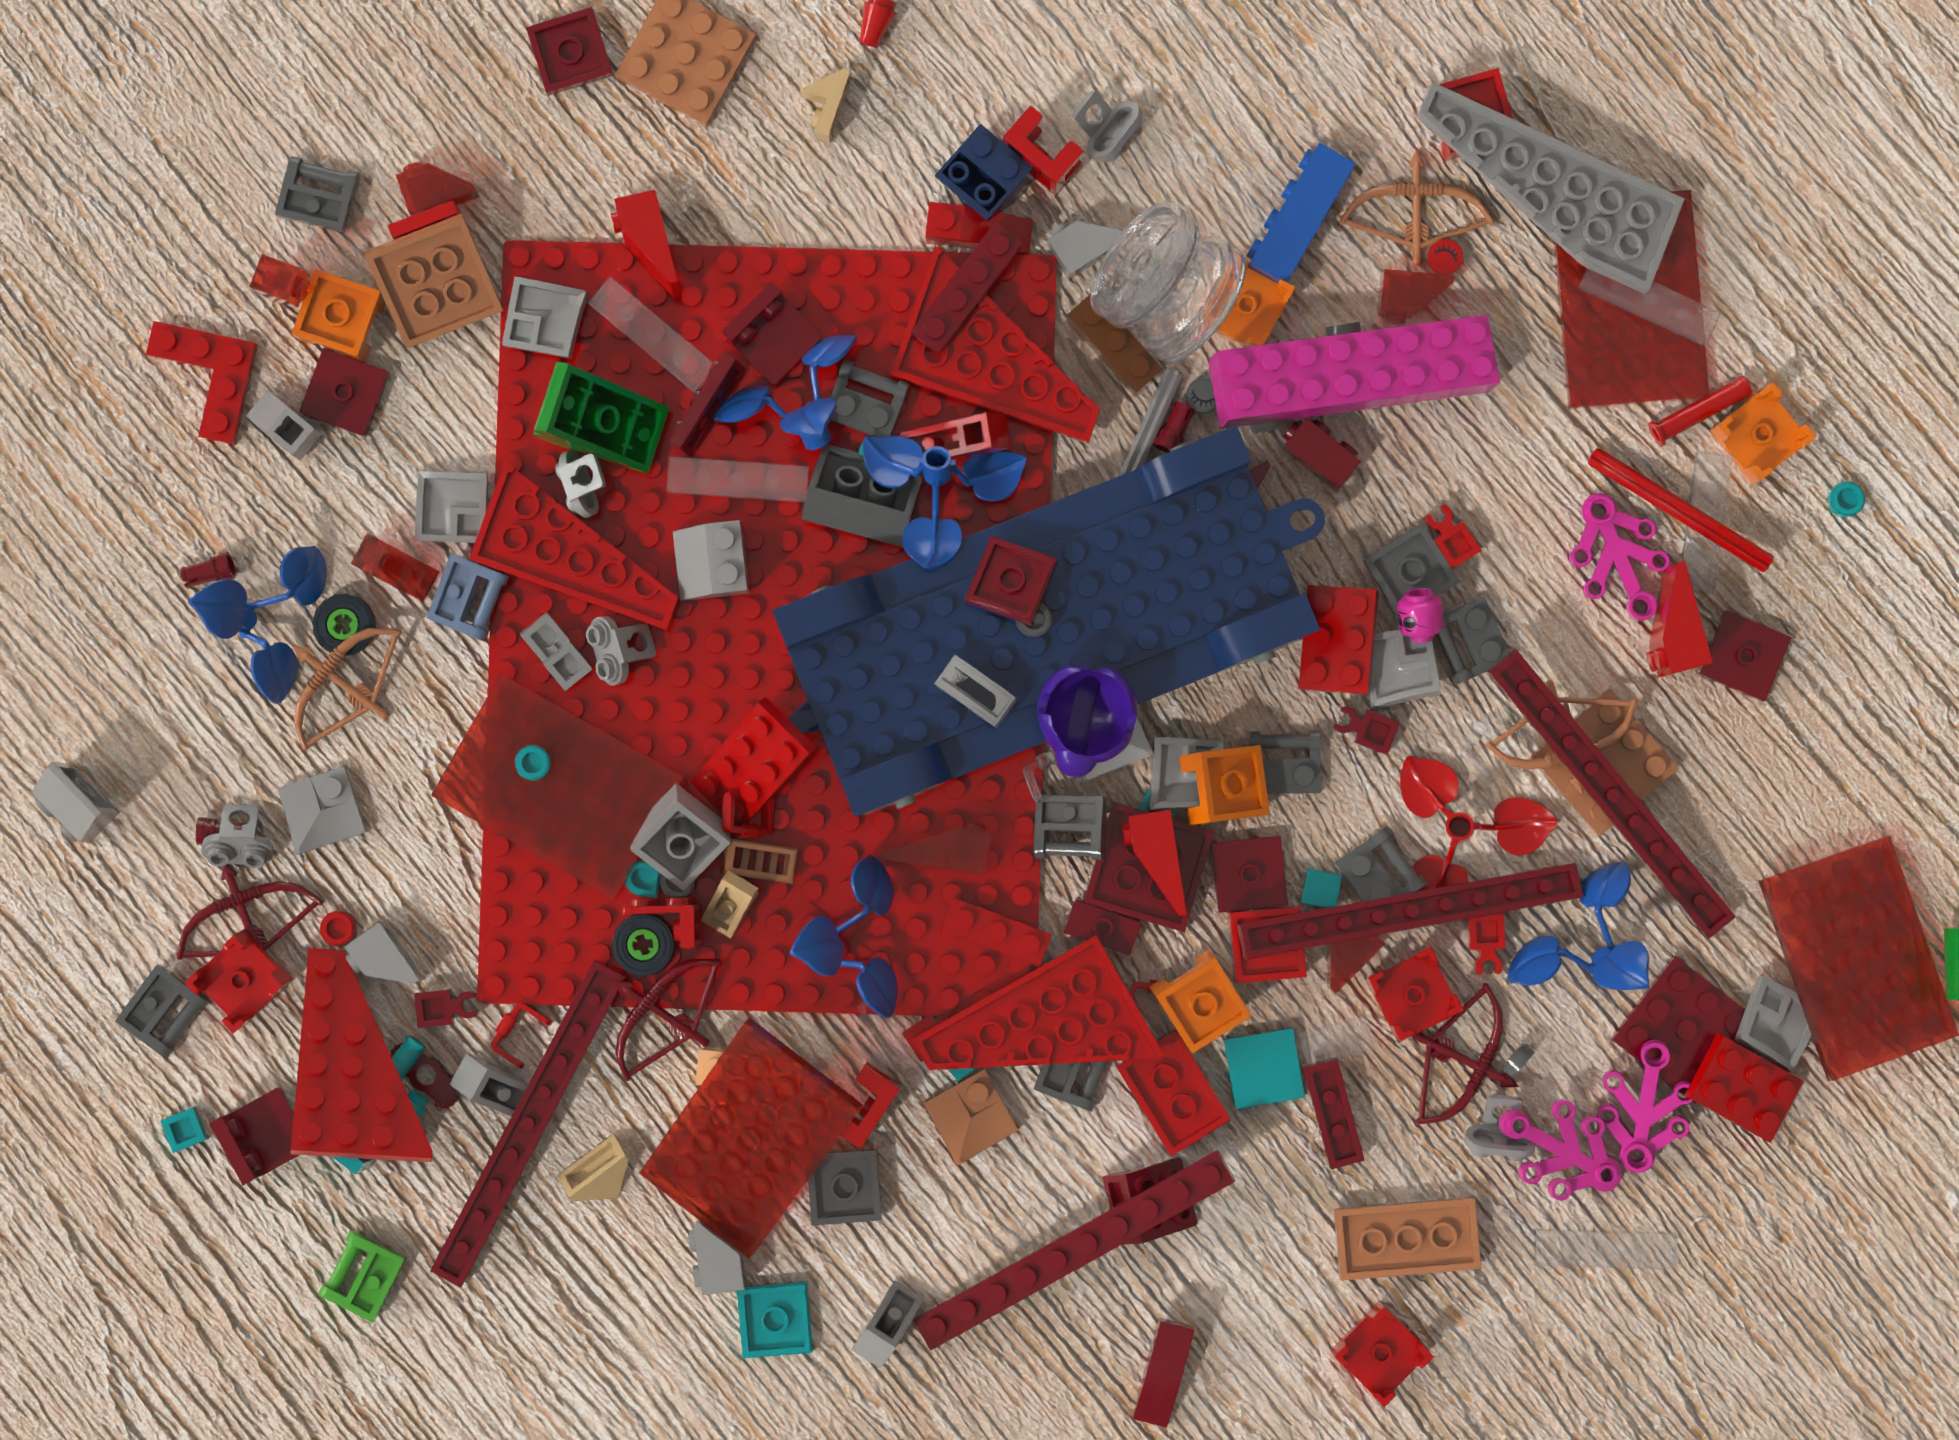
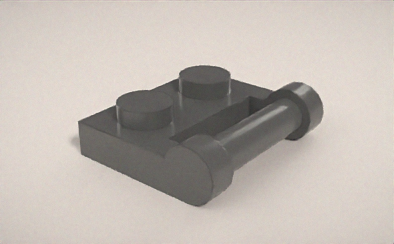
M291 156L286 168L275 215L280 218L345 233L354 195L359 186L360 173L351 170L345 173L304 163L302 158ZM303 176L343 186L341 195L297 184L298 178Z
M844 359L830 397L835 400L837 405L830 421L870 436H892L911 383L902 379L897 382L857 367L855 362ZM852 379L894 395L891 405L847 389L849 380Z
M1485 597L1443 614L1444 628L1436 635L1454 674L1451 676L1454 685L1489 671L1509 654ZM1454 621L1475 665L1468 669L1464 665L1447 624Z
M1309 730L1308 734L1261 735L1260 731L1249 732V746L1261 745V749L1308 748L1309 758L1263 759L1267 794L1321 793L1320 730Z
M1036 795L1035 858L1047 859L1049 855L1091 856L1092 860H1104L1107 852L1105 841L1107 797ZM1049 831L1091 832V842H1049Z
M1385 827L1369 840L1336 861V865L1362 902L1418 892L1428 885L1422 875L1420 877L1417 875L1391 838L1394 835L1388 827ZM1379 846L1407 884L1400 891L1372 853Z
M158 964L115 1022L155 1052L168 1058L173 1052L174 1048L172 1046L199 1009L204 1010L210 1000L202 993L195 995L181 979L161 964ZM181 995L188 1001L164 1035L161 1038L153 1034L154 1030Z
M1092 1062L1080 1095L1070 1091L1081 1063L1042 1065L1033 1090L1092 1112L1096 1103L1093 1098L1107 1062Z

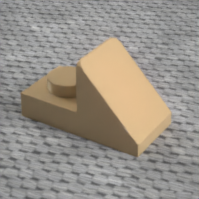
M843 68L800 90L802 98L824 105L823 108L817 107L812 121V127L816 128L815 134L818 140L827 143L831 142L852 80L851 71Z
M728 870L722 878L701 921L727 937L732 938L757 897L758 888Z

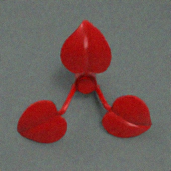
M1414 756L1406 757L1400 775V788L1406 807L1414 815L1421 818H1430L1440 809L1448 818L1446 821V832L1451 839L1445 861L1439 856L1428 855L1419 859L1412 868L1419 877L1422 875L1428 883L1420 891L1469 882L1466 869L1460 865L1451 864L1457 844L1470 840L1474 830L1498 831L1497 841L1500 847L1512 855L1520 856L1537 850L1558 824L1556 817L1547 808L1535 801L1519 797L1503 800L1495 807L1494 817L1497 824L1474 823L1469 815L1462 812L1453 814L1445 806V804L1451 803L1456 798L1459 790L1458 778L1448 765L1437 760Z

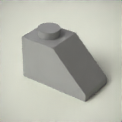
M1065 221L1049 232L1051 237L1047 239V246L1070 280L1126 245L1129 236L1125 231L1082 221H1075L1069 225Z
M378 922L345 946L349 953L346 956V960L356 973L362 971L364 976L411 984L420 983L425 979L386 922Z
M466 1053L449 1085L473 1102L512 1116L529 1083L489 1062Z
M894 1280L851 1350L881 1369L896 1349L924 1298Z

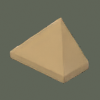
M613 1134L557 1176L571 1201L618 1198L629 1158L620 1141Z

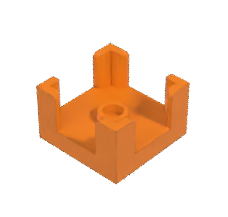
M1234 254L1210 300H1208L1200 314L1198 322L1244 347L1264 345L1296 287L1281 279L1278 283L1250 269L1247 260Z
M314 268L291 334L300 341L315 346L318 344L339 351L350 358L365 363L370 350V346L366 343L376 312L383 313L386 303L379 290Z
M1774 382L1764 387L1710 429V432L1752 485L1764 479L1779 464L1817 437L1807 424L1799 427L1778 401V399L1783 397V394Z
M1261 745L1179 756L1182 773L1196 771L1200 806L1187 808L1188 825L1270 815Z
M1209 950L1194 958L1198 964L1197 966L1172 982L1168 983L1165 978H1162L1149 987L1192 1054L1251 1017L1250 1012L1217 959Z

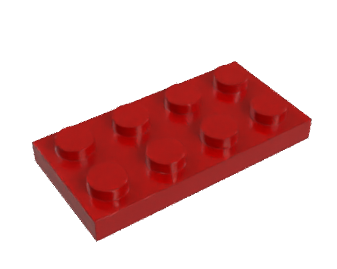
M765 696L743 719L693 777L690 783L721 814L724 794L733 793L735 795L734 826L739 823L748 824L816 746Z

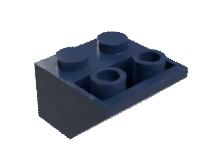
M981 123L934 175L937 180L986 221H989L1013 205L1035 180L1033 167Z

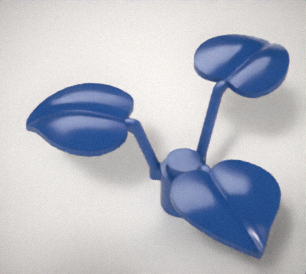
M836 335L824 338L802 357L805 365H811L809 370L814 401L808 403L805 407L787 414L771 397H767L770 394L768 386L756 385L744 388L730 396L715 415V422L742 421L759 412L763 405H769L783 418L780 422L782 430L787 433L800 435L807 450H816L825 446L832 438L827 425L834 415L837 405L834 399L820 397L817 370L820 366H831L843 358L857 341V335Z
M865 436L863 441V456L866 468L870 476L878 484L888 488H901L908 483L910 475L918 477L923 471L924 479L932 485V520L925 517L916 518L906 525L902 535V543L906 553L923 568L928 569L939 568L949 563L958 553L962 543V533L958 523L952 519L939 520V486L944 485L950 480L951 471L954 472L965 486L973 485V491L980 499L1001 501L1010 497L1015 492L1026 466V456L1010 452H994L970 457L964 463L962 473L956 465V460H951L949 451L940 446L930 447L923 454L918 443L906 437Z
M316 546L297 547L285 555L280 565V579L283 586L288 589L284 594L256 602H247V592L242 584L235 580L224 579L205 586L188 600L190 606L200 616L205 627L214 636L228 639L239 632L241 638H247L262 646L263 650L256 651L251 657V673L260 692L267 700L274 704L281 703L292 688L298 673V662L293 649L286 643L276 642L270 647L268 641L250 633V630L257 623V614L254 609L288 600L293 595L298 604L308 606L317 601L326 585L327 572L325 561Z
M869 854L855 865L851 875L853 894L860 904L865 905L864 909L837 928L827 917L819 916L813 918L799 933L790 950V954L806 963L814 972L825 977L836 974L840 966L860 969L862 972L857 976L856 985L863 1001L879 1016L891 1018L895 1010L898 993L897 979L892 967L879 957L870 959L867 965L862 961L842 960L844 944L837 937L838 934L869 915L871 910L876 915L882 916L889 911L892 905L893 886L890 876L882 863Z
M1623 861L1621 863L1615 862L1605 865L1591 872L1581 883L1583 897L1579 898V901L1585 907L1595 906L1594 911L1607 944V948H1600L1593 953L1592 963L1584 961L1566 949H1559V941L1556 937L1542 936L1529 941L1516 953L1509 967L1508 982L1510 984L1518 983L1530 986L1544 983L1558 972L1562 962L1560 957H1566L1587 969L1590 974H1593L1594 981L1603 988L1613 990L1648 989L1649 953L1646 947L1636 941L1624 942L1615 947L1602 914L1603 906L1614 907L1627 895L1631 884V872L1628 865Z

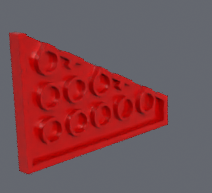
M934 247L890 376L999 414H1006L1008 417L1089 444L1100 408L1089 397H1086L1079 387L999 309V306L987 294L978 303L939 356L911 335L910 332L959 270V267L941 248Z
M1096 935L912 1039L929 1070L1159 1059L1164 1056Z
M309 948L291 1154L432 1162V1148L353 969L346 960L345 951Z

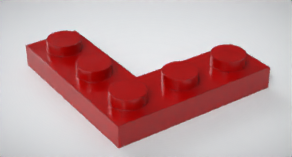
M153 321L146 355L213 370L198 437L235 445L258 344Z

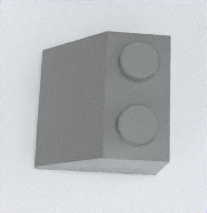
M740 520L702 524L673 531L680 601L750 593L743 524Z
M51 762L32 790V793L38 799L36 802L38 808L48 817L54 815L63 824L60 830L72 842L78 840L79 842L89 843L119 814L88 780L69 763Z
M676 783L652 807L631 844L630 850L684 891L731 843L730 833H726L722 829V819Z

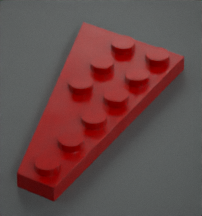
M506 461L504 462L469 560L668 631L679 597Z

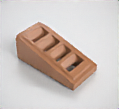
M730 839L731 843L723 850L720 867L721 874H726L729 870L741 877L793 884L798 849ZM736 848H742L739 868L733 867ZM750 850H756L753 870H747ZM770 852L767 873L762 872L764 853ZM778 854H785L782 875L776 874Z

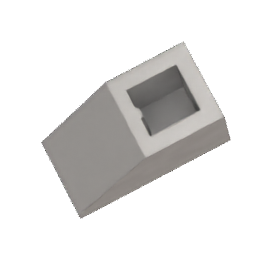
M270 390L263 394L246 415L266 435L299 460L306 455L323 434Z
M696 1221L693 1224V1230L688 1231L690 1251H696L698 1265L693 1266L695 1287L701 1286L702 1295L744 1290L747 1283L742 1250L705 1221Z

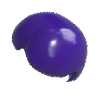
M1074 664L1059 669L1047 679L1038 697L1037 715L1041 732L1048 745L1055 751L1056 762L1062 773L1075 778L1084 777L1094 769L1097 763L1108 761L1120 754L1131 741L1137 719L1138 706L1135 693L1122 674L1110 668H1097L1093 670L1083 665Z

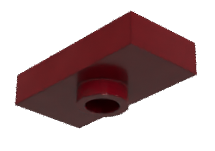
M1074 900L1063 933L1083 940H1088L1096 935L1103 947L1130 956L1141 922Z

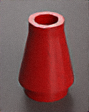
M890 0L864 1L859 43L878 49L880 41L897 14L894 11L897 3Z

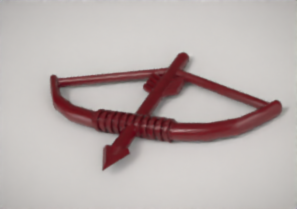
M226 864L222 866L221 880L227 881L231 892L230 896L215 900L195 913L183 929L176 958L181 960L183 957H214L219 952H184L188 936L200 922L213 914H220L225 912V910L228 911L229 908L237 907L245 930L259 944H264L262 947L267 950L316 906L322 905L323 900L297 883L283 881L256 884L251 886V888L248 887L247 890L243 889V891H240L234 878L237 872ZM278 891L301 893L313 901L269 941H267L262 928L253 927L245 906L246 902H250V900L254 901L267 893Z
M692 959L673 966L658 980H655V984H652V987L644 995L633 989L632 983L613 980L622 997L628 995L638 1002L626 1017L627 1019L617 1037L615 1053L625 1081H629L632 1075L691 1038L702 1046L709 1045V1039L697 1032V1028L718 966L722 965L720 959ZM697 966H712L695 1020H692L684 1013L673 1016L655 1004V1001L667 989V985L679 974ZM650 1010L669 1023V1032L679 1039L628 1071L624 1061L626 1041L634 1026H637L644 1018V1015Z
M1483 983V988L1463 1006L1464 1010L1452 1016L1433 1036L1428 1037L1422 1033L1412 1036L1414 1040L1426 1045L1419 1116L1415 1121L1416 1124L1449 1120L1464 1110L1474 1095L1478 1093V1088L1480 1089L1484 1076L1500 1082V1087H1519L1506 1072L1502 1074L1489 1066L1492 1064L1491 1061L1494 1060L1493 1057L1496 1056L1495 1053L1498 1052L1503 1033V1012L1488 983ZM1486 993L1493 1006L1494 1026L1490 1041L1485 1045L1486 1048L1483 1049L1484 1052L1481 1053L1480 1060L1476 1061L1456 1051L1454 1041L1442 1036V1034ZM1431 1056L1442 1062L1452 1058L1472 1068L1474 1072L1471 1073L1472 1076L1469 1077L1470 1080L1465 1085V1091L1455 1105L1440 1115L1424 1118Z

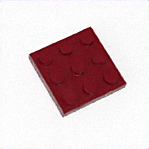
M1113 802L1106 824V858L1095 861L1083 903L1185 933L1214 831L1172 819L1187 915L1178 916L1133 853L1132 845H1125L1122 824H1128L1127 817L1150 812Z
M1672 956L1611 1036L1610 1040L1641 1064L1643 1062L1640 1051L1644 1043L1653 1039L1664 1042L1668 1047L1670 1060L1664 1068L1659 1070L1658 1077L1674 1088L1680 1081L1692 1082L1717 1033L1734 1041L1745 1009L1679 958ZM1651 1048L1648 1051V1056L1651 1058H1658L1661 1055L1659 1048ZM1683 1087L1678 1092L1684 1096L1688 1088Z

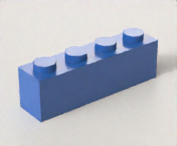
M1320 142L1315 151L1308 149L1298 165L1299 168L1303 169L1297 181L1290 179L1281 195L1282 198L1286 199L1280 211L1273 209L1263 226L1269 229L1263 241L1256 238L1246 257L1251 259L1248 267L1276 283L1280 279L1288 282L1356 163Z

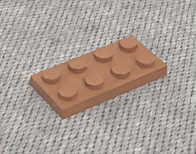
M1474 1197L1333 1209L1339 1279L1341 1281L1482 1269Z

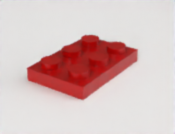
M1307 586V598L1320 630L1303 638L1298 689L1370 695L1379 596L1377 589Z
M1176 1029L1156 1040L1164 1054L1163 1057L1150 1060L1122 1061L1115 1065L1170 1156L1175 1155L1231 1120Z
M1717 1033L1684 1096L1771 1143L1803 1080Z

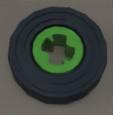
M347 593L336 594L325 599L316 609L312 620L313 634L319 645L331 653L335 647L337 648L352 634L367 628H376L375 615L370 606L360 597ZM341 616L344 619H348V616L352 619L349 624L351 631L347 634L345 631L338 633L336 630L340 625L337 620ZM374 636L359 641L346 652V656L355 655L364 650L373 640Z
M634 914L624 919L616 928L612 939L613 954L618 964L628 973L637 976L654 975L663 970L672 960L676 949L674 934L669 924L661 917L653 914ZM641 934H644L645 939H652L653 947L648 948L651 952L647 955H644L642 950L635 949L634 943L639 942L637 937Z

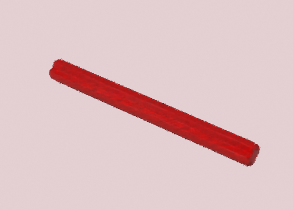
M1596 448L1588 459V464L1759 571L1765 572L1773 562L1774 556L1602 449Z

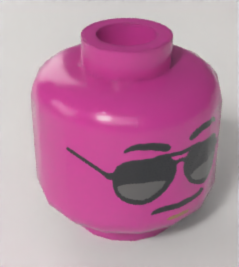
M1426 588L1406 591L1404 593L1405 596L1397 602L1399 631L1407 637H1412L1413 642H1429L1433 639V635L1440 633L1444 628L1441 598L1433 594L1432 590Z

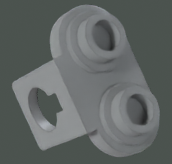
M1092 90L1073 113L1072 117L1091 138L1087 146L1089 155L1096 162H1112L1118 158L1121 148L1131 135L1141 128L1143 112L1133 101L1122 102L1112 110L1096 91ZM1097 104V115L1100 119L1097 123L1094 121L1087 122L1086 112L1091 105Z
M573 449L563 452L559 457V463L556 464L555 470L563 483L567 495V507L574 515L579 514L584 518L593 516L599 509L595 491L605 486V480L596 454H588L582 457ZM587 466H589L593 472L592 481Z
M602 616L595 618L587 628L586 638L588 643L593 646L597 660V676L609 685H618L626 681L629 673L628 662L656 656L655 646L647 623L618 628L612 618ZM633 633L639 634L644 640L645 646L642 652L636 651L633 647L628 648L627 641L631 640Z
M230 804L223 806L219 833L205 837L202 842V855L211 865L221 867L226 864H241L249 868H260L272 859V843L264 837L255 835L259 813L257 806ZM235 814H244L250 820L242 825V830H234V825L229 821L230 817Z
M1490 1094L1487 1096L1482 1124L1473 1125L1466 1131L1465 1143L1467 1147L1470 1148L1473 1155L1482 1158L1489 1155L1507 1156L1514 1161H1522L1526 1157L1531 1156L1535 1151L1536 1144L1524 1137L1512 1139L1504 1135L1499 1128L1497 1116L1493 1113L1494 1108L1499 1105H1508L1512 1109L1521 1111L1523 1099L1521 1097ZM1519 1119L1513 1123L1514 1131L1521 1129L1518 1128Z

